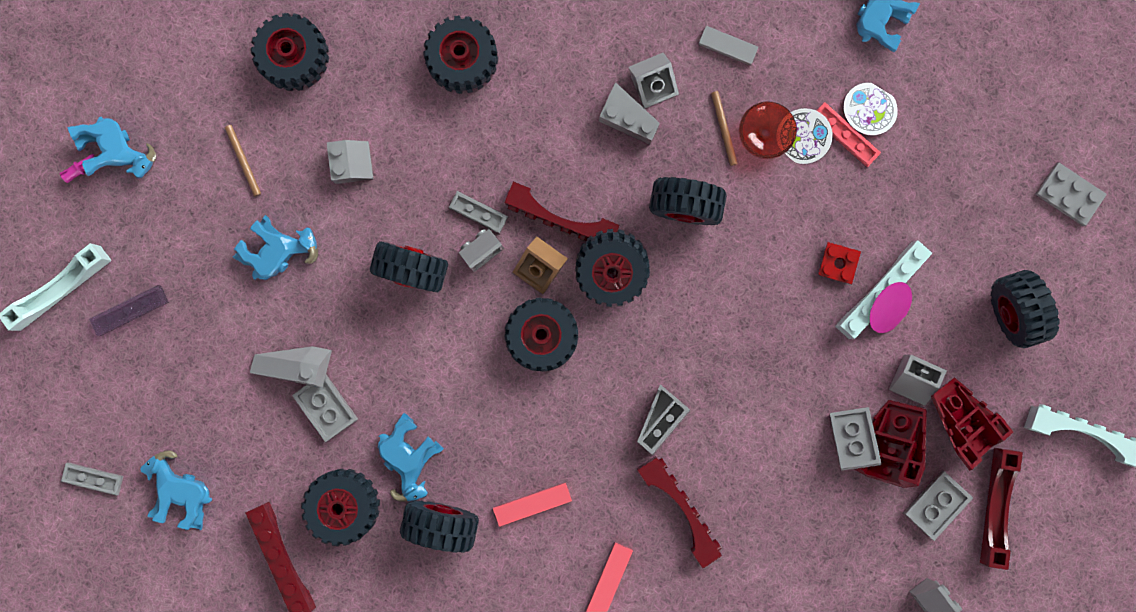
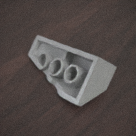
M312 346L255 354L250 373L323 388L332 350Z

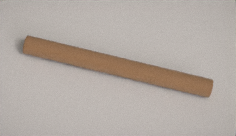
M715 91L711 95L730 166L737 165L719 92Z
M228 125L225 127L227 135L254 197L261 195V191L232 125Z

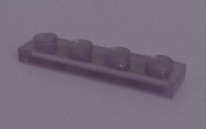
M157 285L89 320L96 335L102 336L169 303L162 286Z

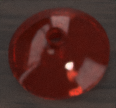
M765 101L751 106L744 113L739 124V137L744 148L752 155L762 159H774L785 154L792 147L797 135L796 121L792 113L786 107L776 102ZM767 130L769 135L764 136L762 131Z

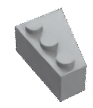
M615 82L599 116V122L650 145L660 123Z
M660 385L637 442L654 455L688 415L690 409Z

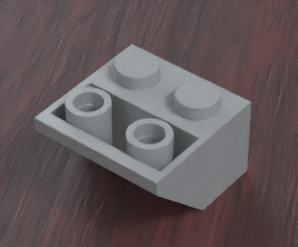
M903 355L889 390L917 403L926 405L931 399V395L940 388L947 370L913 355Z
M926 578L909 591L924 612L962 611L961 606L955 600L952 601L950 599L948 589L943 584L940 585L936 580L932 581Z

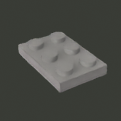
M1058 162L1035 195L1080 225L1086 226L1107 194Z
M327 374L323 388L306 385L292 395L325 442H328L358 420Z
M869 407L830 413L841 471L881 465Z
M941 471L903 513L928 537L935 541L973 497L945 471Z

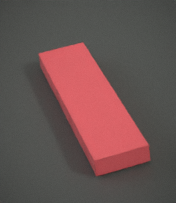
M824 102L817 111L824 115L831 125L832 137L863 165L869 167L881 152L828 104Z
M565 482L493 507L500 527L571 502L572 499Z
M616 542L614 543L586 612L608 611L632 555V549Z

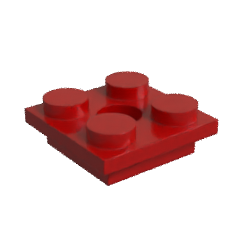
M827 242L818 275L852 285L861 251ZM837 258L842 259L844 263L841 269L836 268L834 265V261Z

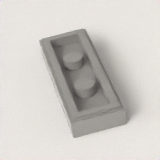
M708 26L705 27L698 44L750 66L758 50V46Z
M458 191L449 206V209L499 234L508 216Z
M68 462L65 464L61 482L117 496L119 495L124 476Z

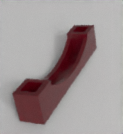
M514 181L504 202L508 206L507 209L512 212L526 213L525 217L531 220L541 219L543 220L542 224L551 228L554 225L561 228V232L571 235V232L578 235V239L587 242V238L590 236L595 237L596 232L602 231L606 233L607 229H613V232H617L620 226L604 218L599 222L592 223L575 222L561 218L542 207L531 195V188Z
M994 447L980 563L987 567L1009 569L1011 550H1009L1008 515L1013 486L1018 472L1021 471L1023 452Z
M654 456L639 466L637 470L648 487L654 485L662 489L681 507L692 532L693 547L690 550L701 567L705 568L722 556L719 551L722 548L716 539L712 541L708 535L711 531L706 523L701 524L698 520L700 514L694 506L690 508L687 501L690 499L684 490L680 492L676 487L679 483L674 475L671 474L669 476L665 469L668 466L662 458L658 460Z
M270 502L245 512L288 611L312 612L316 608L315 603L287 554L277 525V518Z

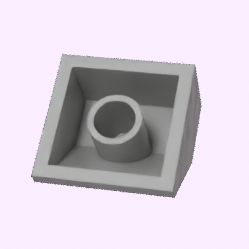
M664 53L628 67L632 82L644 109L679 94L672 64Z
M342 140L327 142L331 181L335 184L374 179L368 141Z
M483 229L476 235L477 239L473 242L468 241L461 246L462 250L459 254L474 272L504 249L490 229L487 231Z

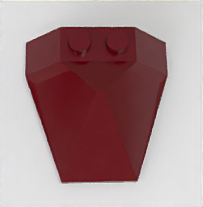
M954 377L931 395V398L954 451L968 470L971 471L983 461L981 457L990 448L1005 441L1013 431L1001 415L997 412H991L984 401L979 402L972 396L973 392Z
M888 400L873 417L874 421L872 422L881 465L854 470L866 477L902 488L919 486L925 470L927 410Z

